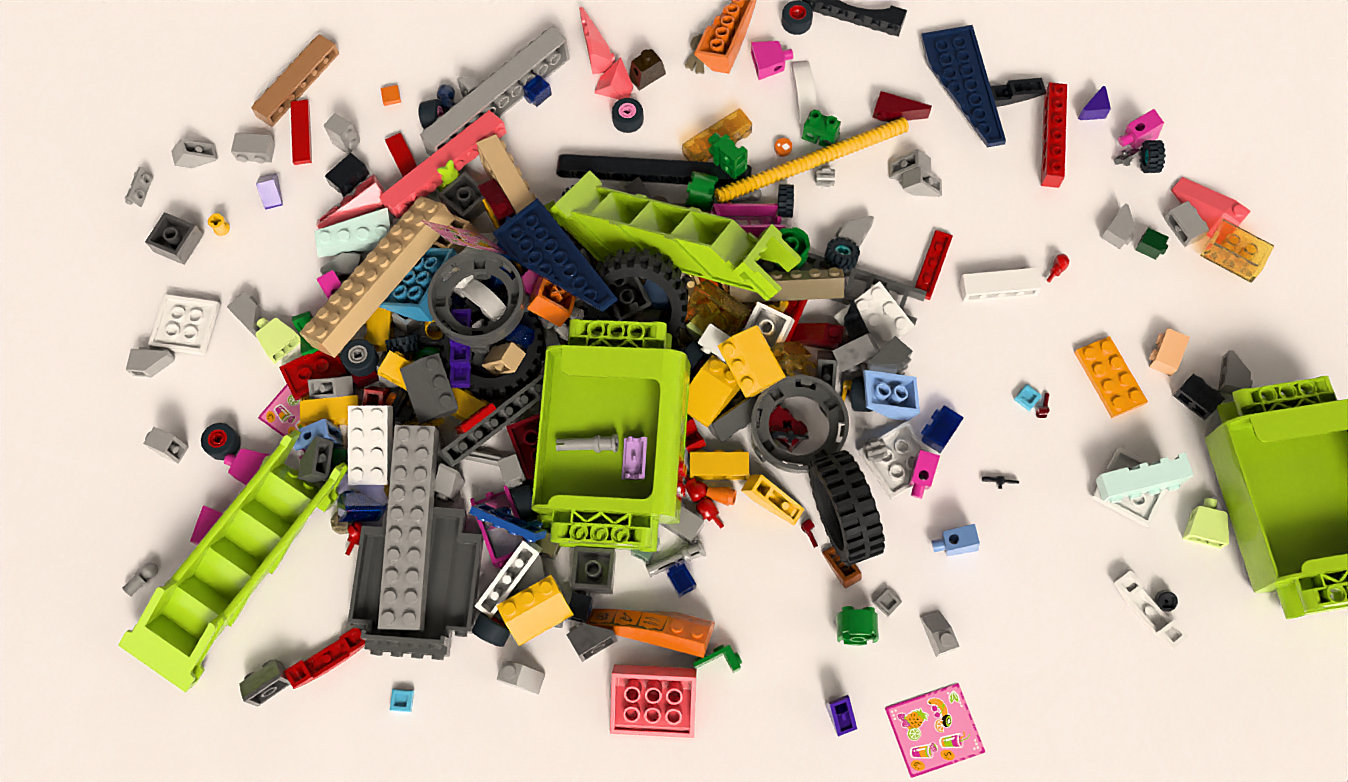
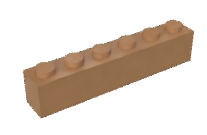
M320 34L313 39L294 62L266 89L265 93L254 102L251 109L256 117L273 127L290 109V102L297 101L339 55L335 43Z

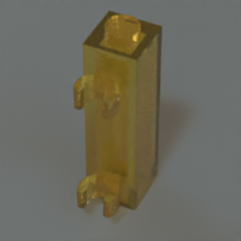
M776 342L771 348L782 370H786L787 374L791 377L796 376L792 369H801L804 375H810V372L807 371V366L817 367L815 362L808 361L812 354L799 342Z

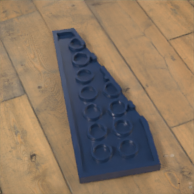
M973 25L922 33L921 41L928 67L986 147L1005 145L1006 138Z
M538 198L492 232L513 261L597 310L603 312L618 300Z

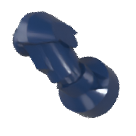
M444 84L439 86L437 98L446 108L445 111L448 112L457 103L453 101L455 97L454 88Z

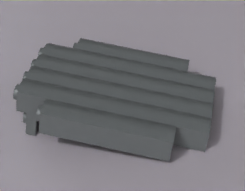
M385 503L382 527L362 526L347 623L354 625L353 628L363 629L361 639L365 640L364 649L370 651V655L382 656L383 652H390L392 657H403V654H411V658L423 659L424 655H430L433 660H444V657L450 656L452 632H455V636L467 637V634H473L471 630L474 626L475 605L477 602L484 543L483 535L465 533L467 511L465 509L433 507L424 632L378 629L388 510V504Z

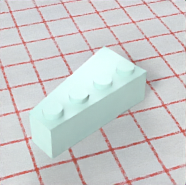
M388 207L314 231L318 257L337 256L350 252H372L379 241L391 229Z
M1185 452L1178 454V457L1174 460L1169 461V458L1165 457L1152 463L1150 466L1147 462L1132 467L1131 471L1126 467L1103 473L1095 480L1102 501L1116 503L1122 501V498L1125 497L1136 499L1145 493L1155 495L1161 493V490L1168 489V491L1178 490L1181 488L1180 485L1194 476Z

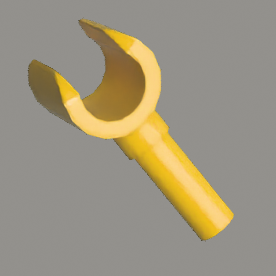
M845 380L842 385L841 398L844 402L847 391H851L853 380Z

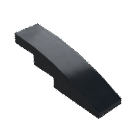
M1042 78L1009 80L1006 85L991 86L996 107L1026 101L1046 94Z

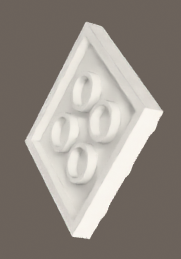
M880 281L854 301L869 333H872L880 350L894 336L901 338L915 327ZM850 304L834 316L841 326H844V317L848 312Z
M164 294L148 345L156 349L162 348L170 351L205 355L220 308L219 302Z
M908 421L878 438H882L887 447L888 455L882 461L875 463L873 460L868 461L863 447L858 451L891 500L913 487L908 482L915 456L920 450L929 452ZM937 465L935 473L941 470L939 465ZM919 474V478L924 480V476Z
M1118 447L1104 473L1126 467L1131 471L1132 467L1146 463V461ZM1097 487L1092 499L1148 527L1167 489L1161 490V493L1155 495L1145 493L1136 499L1125 497L1120 502L1111 503L1110 501H1102Z

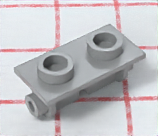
M139 167L137 172L134 173L131 188H129L127 196L124 197L125 203L129 205L135 203L142 207L154 176Z

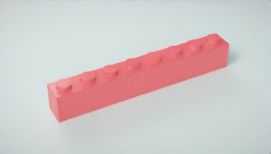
M488 110L381 194L379 198L385 208L388 207V211L394 217L400 218L420 196L426 197L443 183L442 175L437 171L439 167H445L451 159L454 162V168L460 171L479 155L476 142L495 134L500 139L507 133L504 122Z

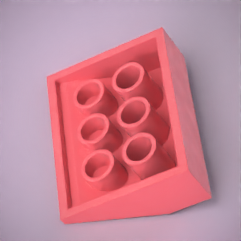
M614 665L611 685L610 734L694 738L697 669Z

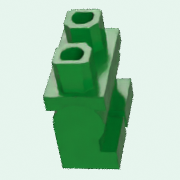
M814 109L810 111L804 124L801 139L814 144L819 139V146L825 148L828 145L836 144L840 137L841 121H838L837 117L832 115L828 117L822 115L820 111Z
M715 132L709 137L708 143L711 144L709 153L713 156V163L716 166L720 164L722 170L734 180L747 170L748 150L744 146L737 148L734 141L727 134L721 137Z

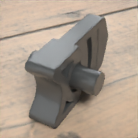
M1138 148L1131 149L1128 152L1123 150L1121 152L1122 155L1114 159L1115 165H1131L1130 162L1141 154V150Z

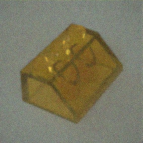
M1222 219L1200 256L1252 283L1263 270L1275 245Z
M706 279L696 285L688 301L686 319L704 332L709 324H712L732 337L742 330L753 310Z

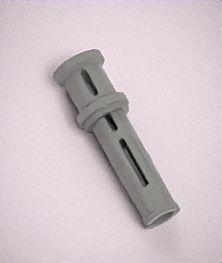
M597 434L594 438L556 439V443L564 444L556 445L557 451L594 450L600 453L602 450L618 452L619 449L617 434H613V436Z
M699 539L697 543L688 547L683 546L679 552L645 566L651 578L681 563L689 564L691 560L707 555Z

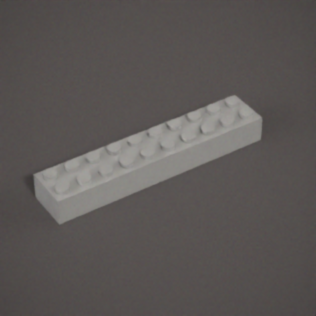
M553 26L545 30L541 36L531 41L525 49L518 52L514 58L506 62L497 72L492 73L475 90L465 95L459 103L453 105L448 112L438 117L431 126L426 127L420 134L427 154L429 156L434 154L488 110L499 118L570 60L567 38ZM536 78L535 84L537 83V85L528 90V87Z
M395 425L378 617V629L424 632L439 431L435 426Z

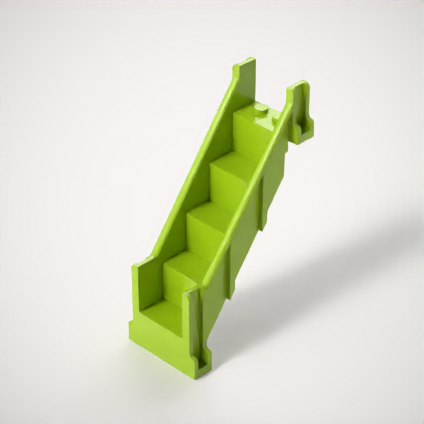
M590 170L548 211L558 225L564 227L598 261L604 263L605 257L611 253L612 256H615L617 250L623 249L625 253L630 252V248L636 247L638 252H643L644 248L650 249V254L656 255L657 252L661 253L662 259L665 261L668 258L672 260L673 268L679 267L682 271L681 273L753 291L766 301L777 294L782 287L756 262L759 259L779 263L789 272L801 261V257L782 239V233L773 224L756 238L751 232L747 234L730 218L702 212L694 207L686 208L649 199L646 195L638 193L633 195L602 187V182Z
M298 430L285 435L275 451L265 457L257 473L164 586L156 588L138 623L134 626L133 630H127L118 644L119 647L185 693L196 685L205 670L202 662L214 641L227 625L231 627L251 594L268 573H274L315 508L317 507L326 512L335 504L339 497L337 487L348 470L346 463L343 462L334 468L321 489L315 483L298 479L299 472L284 464L301 434Z

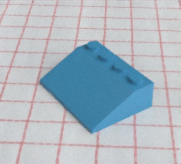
M429 248L379 307L416 321L432 322L433 318L428 308L427 299L430 282L439 267L448 259L457 255V252L453 248Z

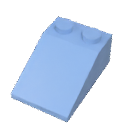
M870 370L863 371L866 408L890 419L909 421L920 413L916 377Z

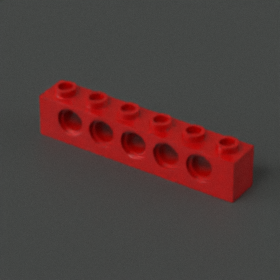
M1049 82L1046 94L1044 95L1041 186L1059 188L1065 178L1067 84Z

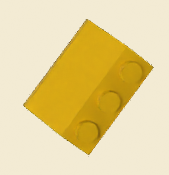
M758 325L733 335L717 345L745 398L759 394L786 377Z
M552 575L496 605L506 626L519 646L574 615Z

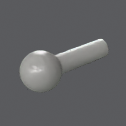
M754 189V192L749 191V194L744 193V196L739 195V198L734 197L733 200L729 199L731 203L748 199L758 201L761 199L762 192L760 189Z

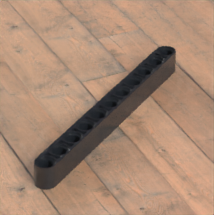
M573 154L559 155L556 174L562 178L581 179L590 170L599 180L631 182L640 177L642 182L683 185H688L691 182L692 172L695 171L717 176L718 187H725L727 184L730 185L732 182L735 183L737 180L740 181L752 175V167L748 164L747 170L734 180L721 169L720 164L716 166L713 162Z

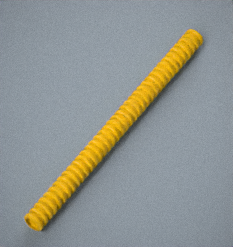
M904 117L890 121V123H885V125H880V127H875V129L872 128L870 131L867 130L851 138H846V140H841V142H836V144H831V146L828 145L826 148L823 147L821 150L818 149L816 152L813 151L811 154L807 153L806 156L802 155L801 158L797 157L796 160L792 159L791 162L787 161L786 164L781 163V166L776 165V168L771 167V170L766 169V172L761 171V173L758 172L756 175L753 174L740 181L737 180L735 183L732 182L730 185L727 184L725 187L722 186L720 189H715V198L719 204H723L724 201L728 202L729 199L733 200L734 197L739 198V195L744 196V193L749 194V191L754 192V189L759 190V188L767 187L785 178L788 179L790 176L793 177L795 174L798 175L800 172L803 173L805 170L808 171L810 168L813 169L815 166L819 167L850 153L852 154L894 136L896 137L908 132V122Z

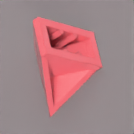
M621 57L600 77L595 94L619 100L630 98L633 84Z

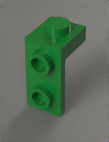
M310 311L292 317V322L299 334L304 326L313 318ZM300 334V351L302 356L319 351L312 347Z
M722 644L713 649L714 653L708 656L705 654L704 658L696 657L694 659L695 662L692 664L693 668L697 669L724 655L734 674L741 669L740 664H742V660L738 652H733L730 645L725 647Z

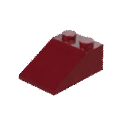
M540 413L506 426L526 481L534 479Z

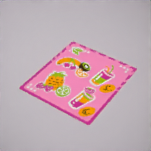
M420 220L453 244L508 255L505 250L480 233Z
M286 384L259 415L258 419L283 437L291 434L294 430L299 431L303 427L300 423V401L311 400L310 396L307 395L296 401Z
M958 683L885 708L911 778L985 753L984 746Z

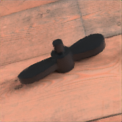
M773 431L771 434L773 438H786L788 444H792L794 439L809 440V436L794 434L793 431H787L786 433Z
M997 476L996 478L982 477V482H996L998 489H1002V485L1005 483L1019 484V481L1006 480L1004 476Z

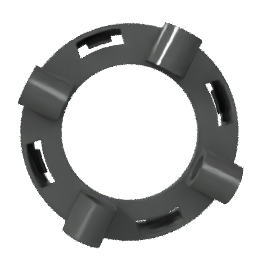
M470 250L451 257L436 271L428 289V308L440 330L451 340L470 346L471 351L474 353L482 354L489 352L490 344L496 343L508 336L520 323L524 312H530L527 309L530 295L526 293L524 283L517 269L508 259L492 251ZM457 267L459 270L445 283L443 281L444 277ZM504 267L509 273L513 271L516 277L512 280L510 276L500 268ZM471 275L479 280L490 279L492 275L503 282L508 292V304L503 315L493 324L482 328L466 327L456 321L451 314L453 309L452 291L460 281Z
M808 375L787 376L765 389L758 397L751 417V434L755 444L753 450L757 457L763 463L767 461L774 467L790 473H808L810 461L841 451L849 431L848 411L841 396L828 383ZM800 381L801 384L810 386L814 384L816 387L815 390L805 387H795L796 382ZM788 398H809L818 403L821 412L828 418L829 433L827 439L819 449L810 454L794 455L787 453L775 444L770 435V415L774 408ZM757 409L763 410L760 417V428H756V422H758L760 413ZM838 423L845 424L841 426V442H835L838 435Z

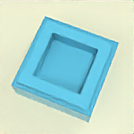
M1026 384L1014 400L1030 412L1042 395Z
M392 689L389 710L412 712L414 691Z

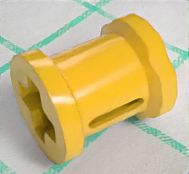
M215 213L208 218V225L213 228L216 235L224 236L228 234L230 225L224 220L223 216Z

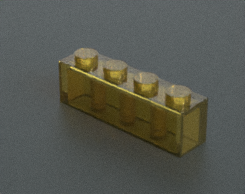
M739 108L683 143L682 154L688 161L707 162L713 157L709 153L711 146L708 143L709 137L715 132L721 137L727 134L736 144L739 140L747 138L752 133L753 123Z

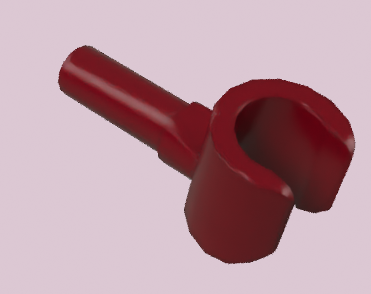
M1045 393L1042 407L1037 406V418H1046L1050 411L1048 407L1049 393Z
M807 519L801 524V529L807 534L815 548L818 544L811 532L815 525L810 519Z

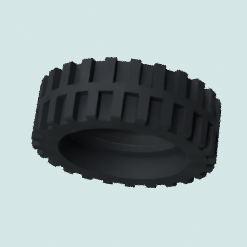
M636 247L630 248V252L625 253L623 249L617 250L616 256H612L610 253L605 257L604 263L599 261L596 264L595 271L607 286L625 277L645 278L660 286L668 296L669 306L667 313L655 322L666 323L667 333L677 338L680 334V327L683 328L685 324L689 293L688 289H686V279H681L682 271L679 267L673 268L672 260L669 258L666 261L663 260L662 254L659 252L653 255L649 253L650 249L644 248L643 252H638ZM583 301L585 320L619 321L608 309L601 312ZM597 328L596 331L602 332V329ZM616 329L614 332H622V329ZM636 330L634 332L642 333V330Z
M503 294L502 298H498L507 307L508 295ZM469 299L465 300L466 305L460 308L457 306L454 308L471 309L472 325L481 319L488 318L482 313L481 308ZM531 311L524 312L520 323L517 325L525 339L526 353L517 370L497 378L482 377L471 371V387L461 388L462 390L466 389L473 393V396L477 397L479 395L486 400H489L490 397L502 400V396L509 395L512 397L515 395L514 392L523 389L527 383L536 379L535 374L541 371V363L545 359V341L539 322ZM441 331L443 338L439 339V346L442 351L440 356L444 362V367L450 375V338Z
M842 450L810 461L808 475L816 508L819 511L821 522L825 527L830 543L835 548L836 554L840 556V560L845 565L850 566L883 554L885 536L882 532L883 526L880 522V514L877 511L870 486L865 480V475L860 470L857 461H854V457L848 451Z

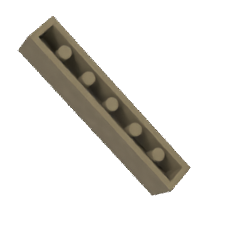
M795 269L789 272H781L779 270L766 272L782 287L768 301L844 298L843 269H811L808 271ZM729 285L730 303L767 302L756 292Z

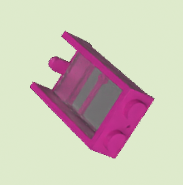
M713 204V209L709 212L710 214L733 219L747 234L751 232L756 238L771 224L778 230L785 228V225H781V216H776L778 204Z
M506 485L503 486L505 491L495 495L493 492H488L485 494L486 498L477 502L474 498L470 499L472 506L486 504L495 509L507 507L511 509L512 516L519 518L511 492ZM477 519L495 568L503 569L524 540V537L512 535L504 528H496L488 521L484 522Z

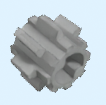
M822 166L821 169H817L816 186H820L821 189H829L830 186H834L835 169H831L830 166Z
M877 437L868 439L866 443H863L864 453L868 461L879 462L888 455L887 447L882 438L877 439Z

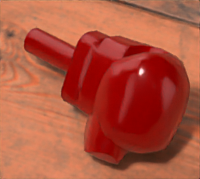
M1059 254L1056 256L1053 267L1050 270L1051 274L1046 280L1050 283L1055 276H1060L1068 268L1070 260L1067 255Z
M686 475L685 480L687 483L685 486L691 500L699 502L706 498L708 486L703 481H697L696 478L690 479Z
M704 498L698 502L696 511L703 517V520L707 519L710 522L713 519L720 529L723 528L724 524L717 517L719 512L713 501L709 498Z
M359 521L353 522L347 528L349 532L347 541L350 544L345 554L350 556L354 545L359 546L361 528L365 526Z

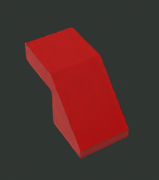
M687 414L685 449L690 453L706 446V443L698 432L694 419Z

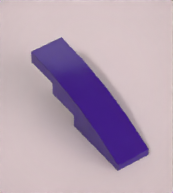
M452 309L451 314L456 321L472 328L471 309ZM450 339L451 388L471 387V348Z

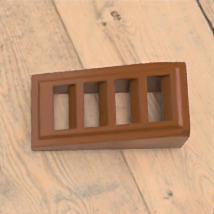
M830 547L822 552L845 589L862 579V572L856 564L848 566L849 568L843 572L841 571L847 565L844 562L836 565L841 560L840 556L831 558V556L836 554L834 547Z

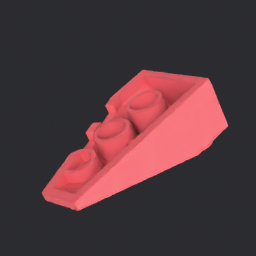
M580 7L581 22L592 73H604L615 63L614 53H610L608 44L584 8Z
M373 174L355 188L354 195L344 197L340 203L341 206H334L317 220V227L320 229L375 211L377 208L382 209L384 206L379 196L385 192V189L377 177Z
M1184 177L1171 190L1181 204L1189 201L1196 208L1198 215L1207 223L1210 229L1206 235L1221 246L1251 212L1236 200Z

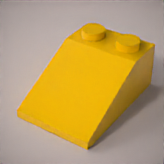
M713 355L702 366L689 385L687 414L707 428L740 390L728 365Z

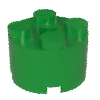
M693 171L691 182L687 186L689 196L686 198L685 207H694L710 212L714 203V192L717 189L718 177Z
M797 227L780 229L782 239L801 257L800 263L791 270L801 268L806 263L809 255L810 242L808 235ZM775 263L778 267L784 269L779 263Z
M844 606L842 611L837 613L838 642L844 640L846 645L861 646L867 645L869 640H872V644L879 640L878 614L875 612V608L864 607L862 609H854L852 606Z

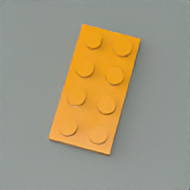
M1110 336L1079 348L1074 352L1111 418L1143 406L1148 402Z

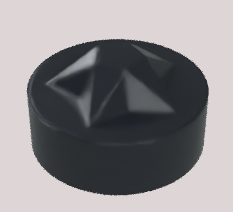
M1162 590L1155 596V603L1161 610L1169 612L1177 607L1178 599L1171 591Z

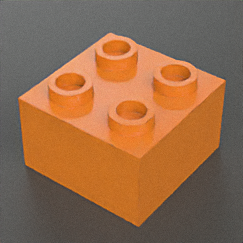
M540 276L534 283L527 309L561 327L571 316L576 297Z

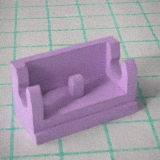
M630 436L624 438L621 479L638 481L645 479L647 437L633 438Z

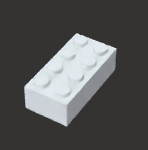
M757 302L743 331L758 325L777 358L795 320Z
M348 406V485H389L393 451V406Z

